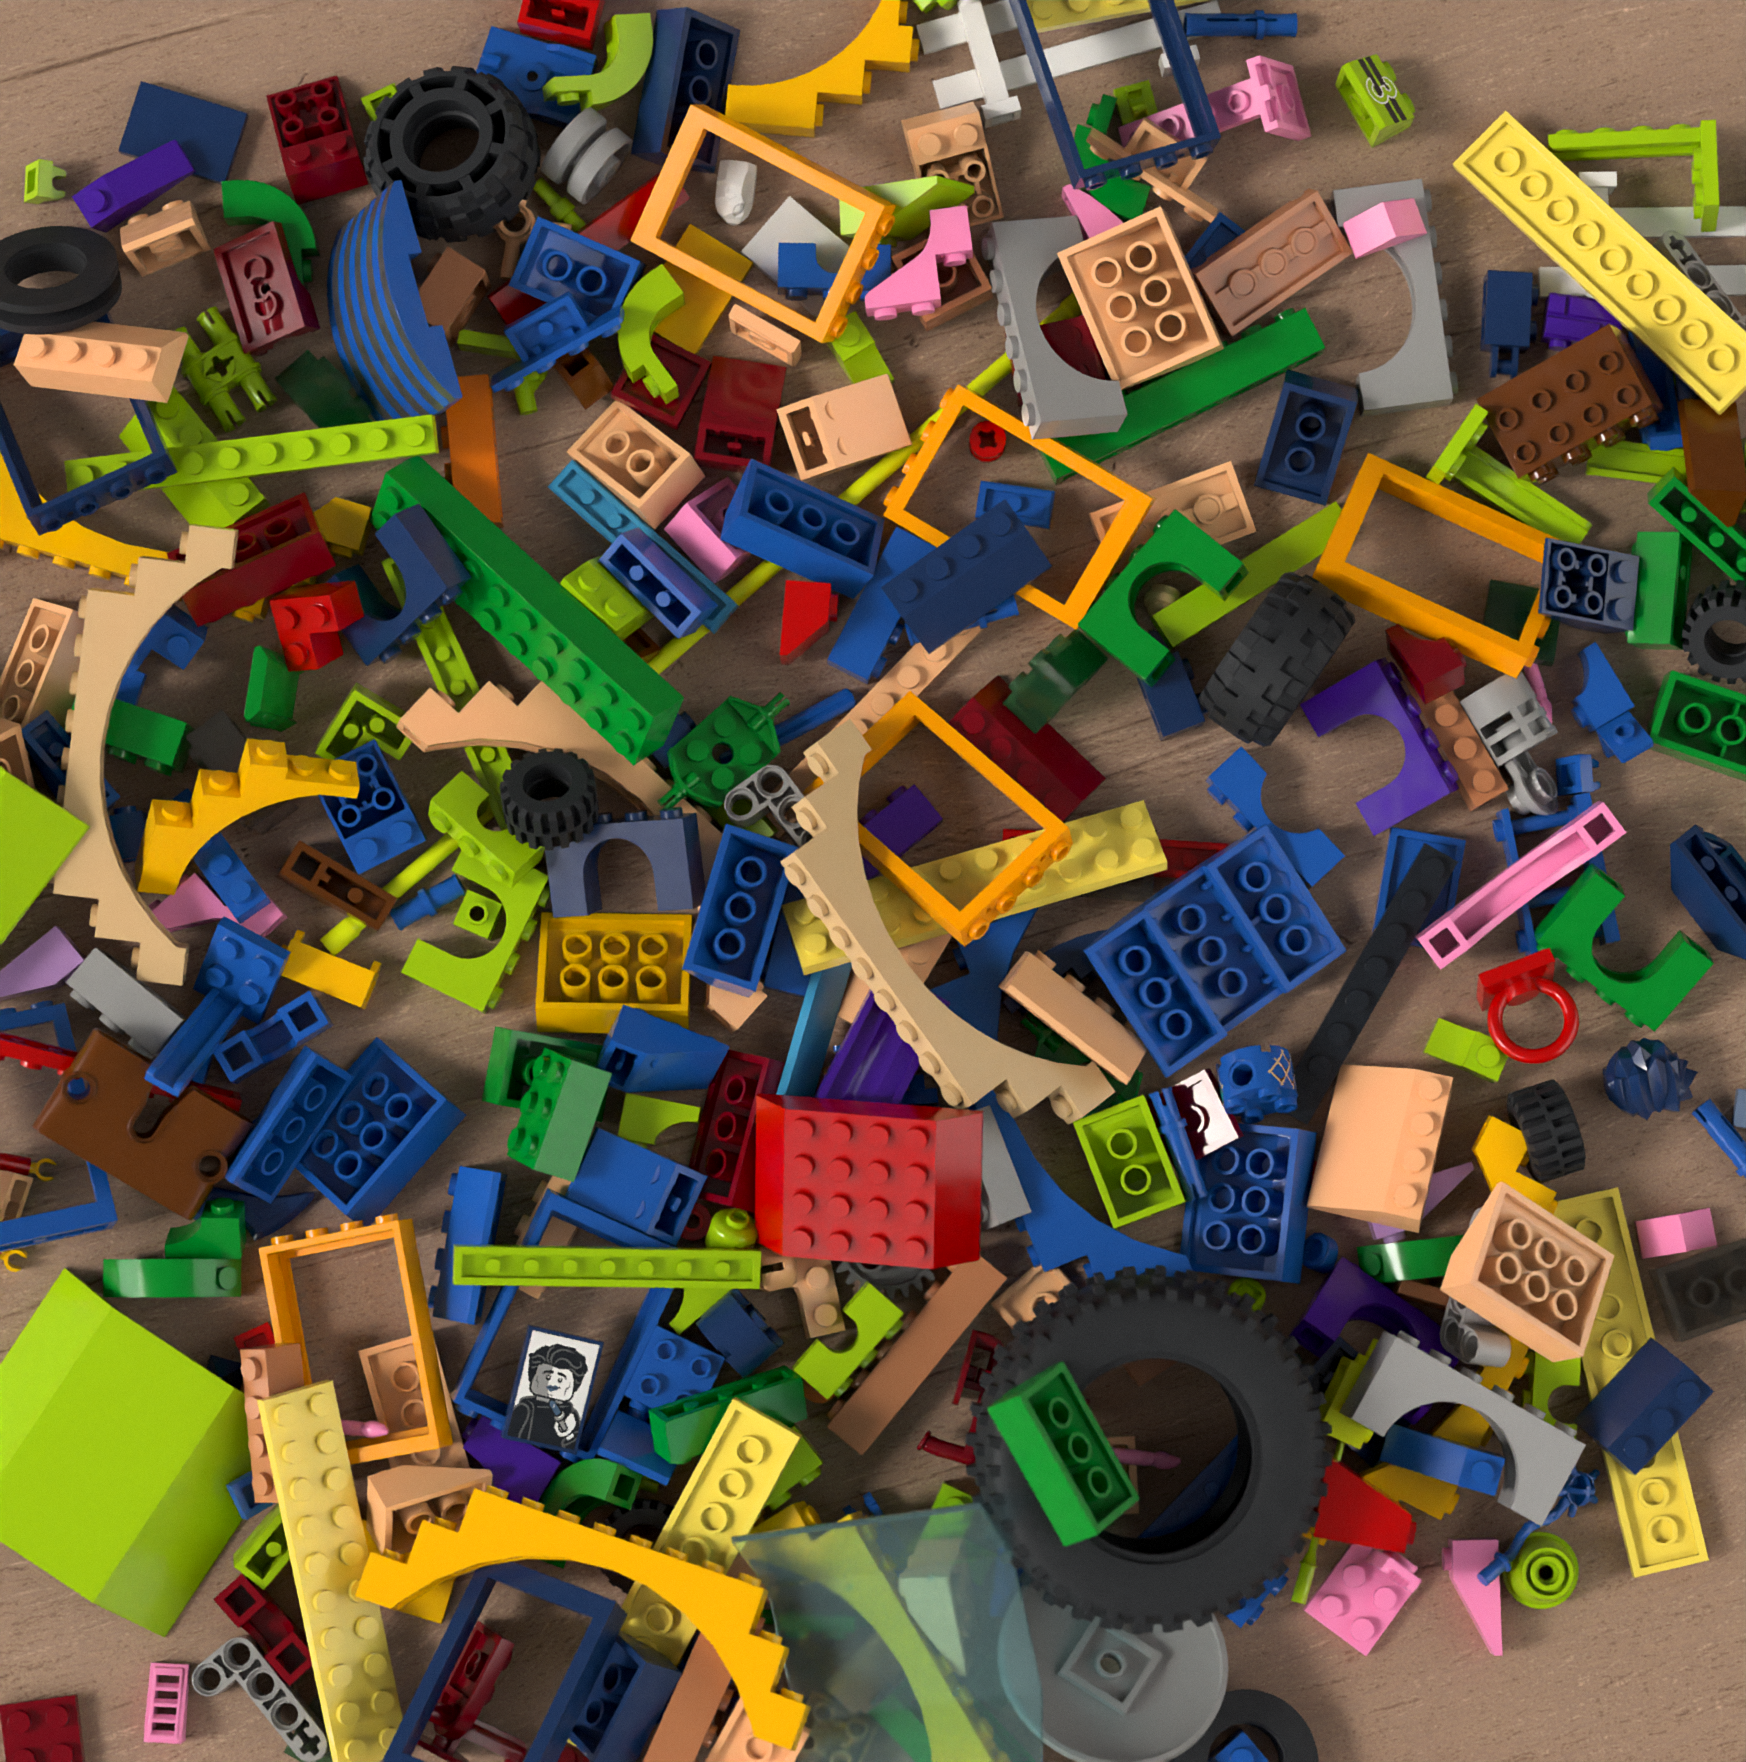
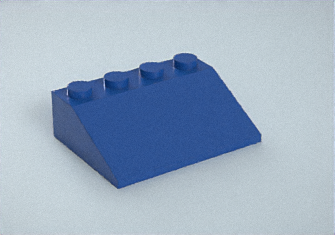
M378 1037L373 1040L347 1070L348 1073L354 1076V1079L295 1167L347 1217L353 1221L363 1220L364 1227L371 1226L375 1221V1217H378L466 1116L452 1101Z
M1238 1123L1244 1135L1243 1137L1196 1161L1209 1195L1199 1198L1195 1184H1191L1196 1200L1185 1203L1180 1254L1187 1256L1193 1271L1300 1284L1308 1217L1307 1202L1311 1190L1317 1133L1294 1128Z

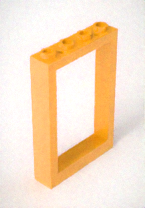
M691 104L630 241L821 343L834 341L835 338L838 339L843 334L848 323V319L845 318L851 304L854 305L862 294L864 285L861 284L866 270L870 271L878 259L879 250H877V246L882 236L885 237L893 227L895 216L892 214L896 205L704 104ZM707 131L722 137L865 213L816 321L660 239Z
M958 384L955 390L950 387L940 402L939 407L943 411L937 422L931 420L921 435L920 440L925 442L918 455L912 453L902 469V473L906 474L901 485L899 487L894 485L883 502L887 509L883 516L936 547L951 538L909 513L905 508L964 406L968 407L1125 500L1065 605L1031 584L1026 585L1015 593L1072 628L1080 629L1077 624L1086 615L1094 601L1097 602L1107 581L1111 578L1157 498L1055 438L1032 440L1029 426H1025L1021 418L965 385Z
M1368 453L1312 578L1356 606L1396 624L1399 623L1400 626L1431 640H1439L1445 637L1452 649L1457 647L1462 654L1517 678L1523 666L1531 668L1540 647L1534 645L1536 638L1543 639L1551 622L1550 618L1538 614L1540 589L1517 641L1348 564L1345 560L1377 489L1542 564L1545 538H1557Z
M909 691L862 735L872 750L864 756L860 778L921 721L1046 829L967 906L959 911L858 822L861 855L966 947L972 940L980 939L989 929L990 923L1000 913H1007L1015 905L1017 897L1027 887L1032 888L1037 885L1042 879L1044 871L1051 864L1063 860L1069 853L1073 841L1067 825L915 694ZM820 776L802 792L804 797L824 784Z
M398 1213L375 1217L376 1225L366 1227L363 1225V1220L340 1224L341 1232L329 1234L328 1227L305 1231L306 1239L294 1241L293 1234L271 1238V1246L258 1248L275 1343H300L304 1386L312 1384L290 1258L394 1238L428 1426L388 1433L376 1438L367 1437L345 1441L350 1465L453 1445L413 1220H399Z

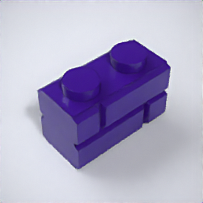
M1550 292L1545 302L1540 342L1549 343L1548 348L1550 350L1560 352L1608 324L1621 330L1622 324L1595 299Z

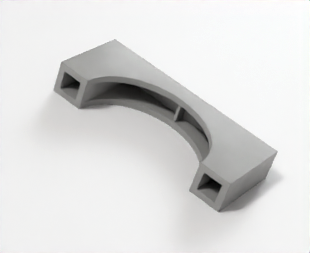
M1422 179L1333 190L1330 196L1332 217L1343 235H1347L1343 226L1344 222L1382 202L1410 198L1415 199L1427 232L1426 235L1384 249L1398 264L1407 281L1412 303V319L1408 337L1399 352L1384 365L1358 374L1355 382L1356 389H1359L1360 417L1448 406L1453 400V394H1458L1456 372H1450L1448 358L1453 357L1452 340L1450 335L1444 336L1442 322L1448 319L1445 298L1439 299L1437 285L1442 284V270L1440 262H1434L1432 248H1437L1435 226H1429L1427 212L1432 211L1431 194L1429 189H1423Z
M1077 215L992 222L986 237H983L981 241L982 256L984 260H988L991 270L989 274L991 291L996 293L999 303L997 307L998 322L1000 326L1005 327L1006 354L1008 359L1013 360L1015 368L1013 376L1014 387L1017 393H1021L1023 401L1022 420L1025 426H1029L1032 440L1118 432L1127 416L1119 381L1096 379L1075 370L1065 363L1048 344L1037 317L1036 294L1039 285L1050 275L1063 270L1057 253L1084 241Z
M1384 1331L1344 1402L1340 1413L1384 1437L1397 1419L1418 1406L1434 1402H1454L1471 1407L1489 1423L1502 1447L1505 1458V1476L1497 1502L1542 1526L1586 1446L1574 1438L1577 1431L1559 1421H1556L1554 1426L1543 1421L1546 1413L1528 1403H1525L1523 1408H1520L1512 1403L1515 1397L1513 1394L1496 1385L1493 1386L1492 1390L1480 1385L1483 1377L1465 1367H1462L1460 1373L1449 1367L1452 1360L1431 1348L1429 1354L1424 1353L1417 1348L1420 1341L1402 1331H1399L1397 1336Z

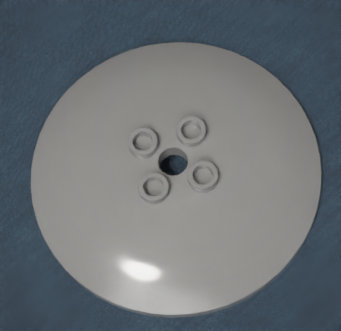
M1030 1584L1027 1587L1022 1585L1009 1605L1002 1623L998 1645L999 1668L1006 1694L1013 1708L1026 1726L1042 1742L1058 1753L1077 1762H1167L1185 1752L1204 1735L1221 1707L1228 1681L1226 1644L1214 1613H1212L1213 1622L1204 1624L1201 1627H1196L1192 1620L1183 1622V1630L1164 1633L1160 1624L1153 1626L1152 1633L1134 1634L1129 1623H1124L1122 1630L1112 1628L1109 1630L1099 1626L1100 1617L1097 1616L1094 1617L1092 1622L1086 1621L1082 1617L1080 1621L1076 1620L1071 1616L1072 1606L1067 1605L1065 1609H1061L1055 1604L1051 1606L1042 1599L1046 1592L1044 1588L1036 1591ZM1104 1658L1115 1660L1120 1667V1671L1114 1674L1107 1673L1102 1669L1100 1660Z

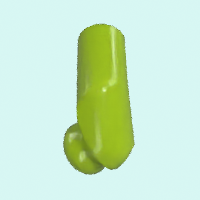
M548 370L540 374L534 371L523 377V383L514 388L520 415H529L538 411L534 392L547 377Z

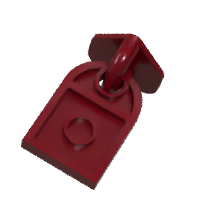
M975 1329L972 1330L953 1395V1405L958 1406L963 1387L980 1392L977 1403H981L986 1389L980 1386V1376L983 1371L991 1373L993 1367H996L998 1361L993 1358L996 1346L999 1344L1005 1347L998 1337ZM974 1347L991 1352L987 1369H978V1367L970 1365ZM1083 1397L1087 1405L1089 1406L1091 1400L1089 1398ZM974 1416L969 1432H976L977 1418ZM930 1430L925 1433L916 1448L919 1451L922 1449L937 1457L965 1465L976 1463L975 1455L973 1454L974 1447L968 1446L966 1443L965 1446L941 1440L932 1436Z
M477 1621L428 1720L433 1723L437 1734L434 1739L422 1734L417 1743L418 1746L448 1762H470L456 1751L461 1739L464 1738L505 1757L504 1762L524 1761L527 1746L521 1739L477 1719L483 1706L487 1705L494 1695V1684L500 1672L504 1671L511 1662L513 1656L512 1649L515 1645L513 1642L491 1626Z

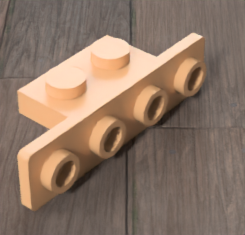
M1144 117L1125 148L1095 128L1091 130L1086 139V142L1091 145L1090 150L1104 160H1109V158L1118 160L1181 141L1146 117ZM1191 156L1178 159V163L1170 168L1157 170L1156 166L1144 169L1141 175L1132 178L1140 181L1142 178L1154 186L1152 190L1167 201L1175 199L1184 205V211L1197 221L1202 222L1205 219L1212 223L1216 217L1218 209L1188 189L1205 164L1207 157L1192 160Z

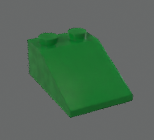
M495 1026L482 1101L520 1109L521 1100L524 1094L530 1090L534 1078V1063L542 1055L544 1047L585 1060L596 1066L603 1045ZM608 1087L596 1118L598 1122L603 1120Z

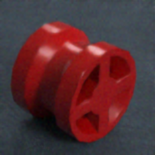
M983 421L974 426L970 432L968 446L972 456L978 461L985 463L996 461L1002 456L1006 446V435L1003 428L991 421Z

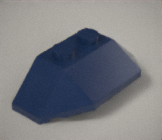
M1695 824L1670 844L1671 890L1717 950L1746 960V862L1731 843L1712 833L1705 832L1702 827Z

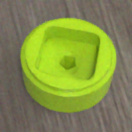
M1239 1278L1235 1280L1227 1292L1228 1295L1235 1292L1240 1296L1246 1293L1254 1298L1255 1302L1251 1308L1253 1311L1258 1309L1261 1311L1266 1300L1263 1286L1252 1278Z

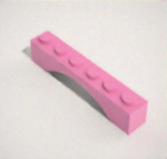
M1600 800L1415 937L1441 970L1471 948L1513 912L1557 880L1596 856L1623 836L1626 831L1605 803Z

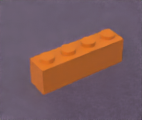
M489 374L460 376L457 378L463 398L446 410L447 426H441L443 449H450L451 461L450 463H444L445 480L453 485L456 490L498 528H504L493 394L490 387L491 379Z

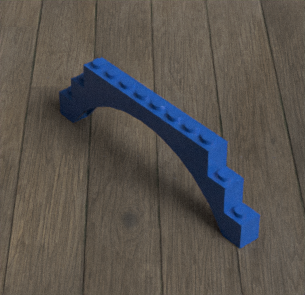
M1040 907L996 919V922L990 924L989 929L980 939L972 940L966 947L956 940L958 947L952 949L960 971L968 968L969 974L930 990L937 996L951 1002L948 1008L976 1030L998 1041L1003 992L998 986L1008 974L1014 953ZM993 1090L968 1107L969 1110H978L990 1105L1031 1209V1213L1014 1220L1020 1233L1027 1230L1032 1245L1027 1246L1026 1249L1034 1268L1042 1266L1045 1273L1087 1256L1089 1263L1083 1265L1087 1278L1092 1277L1093 1273L1101 1271L1106 1280L1115 1278V1271L1123 1270V1267L1134 1266L1137 1275L1144 1274L1145 1268H1155L1156 1265H1164L1166 1267V1276L1174 1277L1175 1271L1186 1272V1269L1192 1270L1186 1255L1145 1244L1122 1234L1096 1220L1062 1192L1035 1159L1014 1118L1000 1107Z

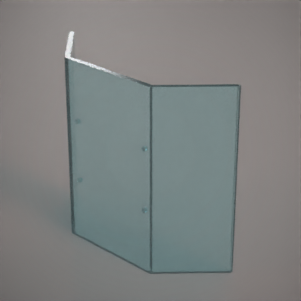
M981 1502L731 1537L733 1545L758 1578L762 1580L767 1591H769L768 1597L777 1636L783 1637L782 1646L790 1648L784 1665L789 1690L804 1695L802 1703L811 1706L805 1723V1727L811 1729L795 1762H1043V1690L1017 1570L1010 1563L1014 1556L1009 1544Z

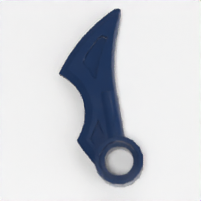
M213 1187L194 1220H197L202 1215L206 1201H212L217 1198L244 1201L246 1229L254 1241L272 1234L292 1221L314 1199L315 1193L304 1192L277 1195L272 1204L253 1194Z

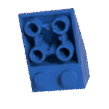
M375 739L336 758L356 762L360 783L357 799L328 795L318 796L358 875L427 840L408 799Z
M623 1004L603 1043L596 1066L612 1073L608 1086L626 1093L707 1089L730 1046L718 1042L713 1037L703 1036L685 1029L675 1022H667L649 1015L642 1009L632 1008Z
M596 1127L584 1152L575 1181L570 1183L564 1197L676 1246L708 1176L685 1164Z

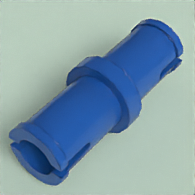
M453 874L428 890L425 887L418 890L417 896L392 908L390 915L398 929L402 931L405 927L427 915L433 917L439 914L438 909L465 896L466 890L458 876Z

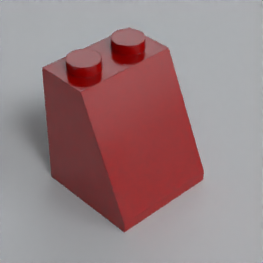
M1332 1456L1331 1466H1324L1325 1476L1321 1478V1481L1328 1484L1327 1496H1320L1318 1506L1313 1508L1320 1515L1315 1527L1310 1526L1309 1528L1312 1536L1405 1554L1407 1544L1413 1545L1417 1526V1523L1412 1521L1410 1512L1398 1501Z

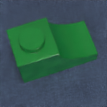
M217 1198L212 1201H206L203 1213L197 1220L185 1226L170 1228L164 1245L165 1258L241 1259L247 1242L244 1201H233L230 1198Z

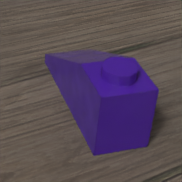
M174 139L102 175L73 195L72 198L90 227L107 233L196 172L179 142Z

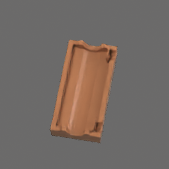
M1308 188L1302 196L1296 200L1289 201L1209 256L1202 265L1190 270L1199 291L1210 304L1213 311L1212 316L1218 322L1223 333L1233 336L1353 252L1319 192Z

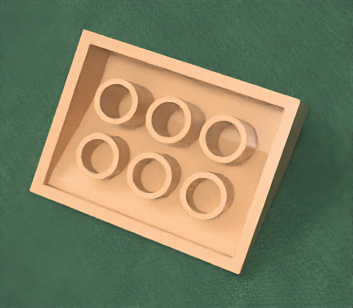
M1161 206L1057 253L1111 381H1119L1121 390L1184 367L1224 349L1168 216Z
M1342 1064L1337 1077L1307 1208L1419 1233L1452 1093L1453 1077L1418 1069Z
M1504 1182L1497 1183L1451 1255L1440 1290L1551 1362L1583 1357L1615 1255Z

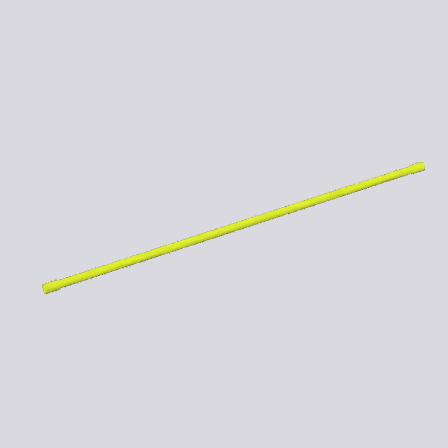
M1074 292L1067 296L1060 303L1059 307L1042 320L1039 325L1079 317L1082 311ZM1006 352L966 387L984 396L1011 373L1010 359H1008ZM964 406L958 417L961 416L969 408ZM940 408L909 435L912 445L885 455L842 492L838 498L855 506L904 465L912 453L916 454L921 450L925 443L920 440L923 431L931 420L937 422L943 409ZM764 559L725 594L740 606L782 570L783 567ZM702 624L695 633L680 639L675 636L661 648L658 655L648 665L658 674H661L710 630ZM489 803L486 812L478 818L482 826L494 817ZM446 833L382 889L399 899L459 847L457 841ZM346 917L325 934L320 941L333 956H336L357 938L367 926L351 917Z

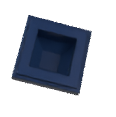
M210 1355L206 1369L240 1390L243 1382L241 1363Z

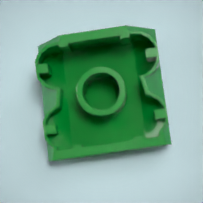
M260 645L254 647L244 711L245 721L250 723L251 727L272 729L279 732L297 724L293 719L299 674L305 671L288 672L284 655Z

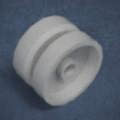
M592 107L584 109L567 125L548 151L541 166L542 173L556 184L568 180L567 192L583 205L596 197L609 183L625 161L633 144L632 139L617 127L606 131L607 120Z

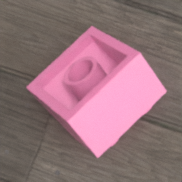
M726 477L688 501L664 528L675 543L714 584L735 571L753 555L720 540L726 511L737 489V486L729 477Z

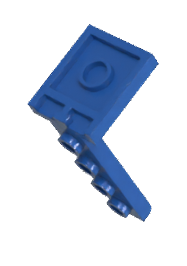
M224 916L216 927L193 987L195 991L206 997L152 1062L144 1079L178 1097L241 1016L258 1025L267 1013L291 952Z

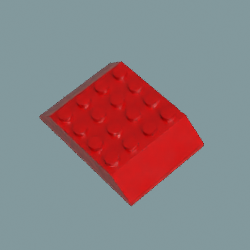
M758 1093L756 1095L755 1167L756 1242L787 1257L937 1269L978 1261L980 1259L984 1111Z

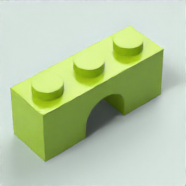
M461 771L430 800L428 812L430 821L437 830L451 835L467 856L471 858L476 857L483 863L493 879L498 882L503 881L512 888L542 860L544 847L540 846L537 850L529 848L528 842L521 844L516 840V835H511L508 829L491 831L483 827L478 818L487 810L489 794Z
M868 1280L843 1308V1311L857 1325V1337L853 1344L842 1350H834L827 1347L817 1338L792 1366L796 1373L827 1400L833 1394L840 1397L853 1382L849 1375L858 1365L864 1369L877 1355L878 1351L874 1348L884 1336L888 1340L892 1338L903 1325V1322L899 1319L904 1314L903 1311Z
M1530 1348V1352L1527 1351L1525 1355L1530 1360L1523 1373L1529 1374L1528 1390H1522L1521 1408H1523L1525 1403L1534 1406L1546 1413L1543 1421L1554 1426L1557 1420L1549 1412V1396L1560 1386L1580 1385L1581 1357L1551 1362ZM1563 1423L1577 1431V1424Z

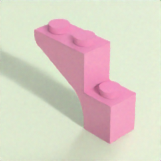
M967 205L929 210L931 228L925 248L916 258L866 294L865 307L867 317L875 316V320L884 321L896 318L897 313L912 311V315L921 316L932 314L935 312L934 308L942 307L936 263L944 262V266L953 267L966 263V259L973 258Z
M196 873L191 877L185 874L180 878L175 895H169L163 902L157 899L149 905L151 911L169 932L218 922L224 916L239 924L222 899ZM264 891L271 903L240 925L266 938L288 917Z

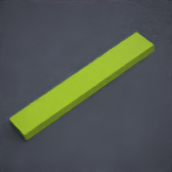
M1335 501L1242 559L1241 562L1244 563L1249 573L1226 601H1223L1202 584L1154 614L1150 620L1170 650L1275 585L1284 573H1294L1320 557L1342 509Z

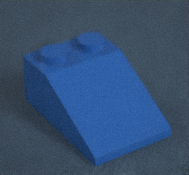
M538 216L508 286L547 303L570 291L587 321H592L619 305L623 306L626 297L641 279L647 265Z

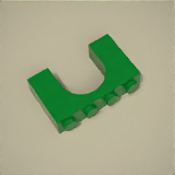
M1176 509L1169 516L1164 515L1156 523L1152 537L1145 545L1142 543L1133 550L1128 560L1130 563L1121 573L1117 572L1111 576L1104 587L1105 592L1097 602L1094 601L1086 615L1077 624L1085 635L1151 688L1176 659L1170 650L1137 623L1135 604L1142 587L1158 574L1179 571L1193 576L1223 601H1226L1249 573L1243 562Z
M1591 863L1534 930L1536 942L1538 943L1536 948L1539 951L1550 948L1554 959L1558 958L1566 964V971L1575 980L1582 984L1587 980L1597 988L1595 993L1604 1002L1611 1006L1616 1002L1626 1010L1624 1015L1633 1024L1640 1028L1645 1024L1655 1032L1714 963L1710 953L1681 930L1677 932L1650 964L1639 970L1619 972L1611 970L1598 962L1592 954L1594 935L1599 926L1625 897L1622 886Z

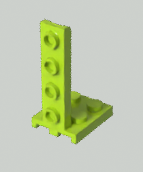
M1716 119L1701 120L1700 127L1694 128L1687 124H1675L1668 129L1637 126L1632 128L1631 131H1615L1613 128L1604 127L1589 133H1578L1576 130L1564 129L1557 131L1555 134H1548V150L1561 162L1693 155V162H1691L1692 184H1694L1693 219H1700L1701 232L1716 231L1720 205Z
M1475 404L1425 479L1439 485L1443 478L1449 482L1453 478L1509 517L1559 540L1580 544L1592 527L1589 521L1531 482L1518 479L1513 470L1475 446L1488 427L1487 424L1482 422L1488 411Z
M1745 437V438H1742L1741 441H1742V449H1743V456H1744V463H1745V471H1746V437ZM1621 441L1609 448H1605L1603 444L1592 450L1593 456L1587 460L1585 475L1657 484L1674 466L1687 478L1683 449L1674 448L1670 451L1650 450L1648 444ZM1746 499L1739 514L1746 515Z

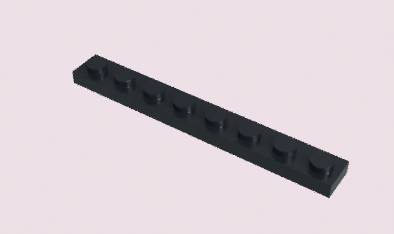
M1423 843L1296 1065L1294 1076L1298 1093V1107L1287 1114L1307 1125L1309 1124L1458 861Z

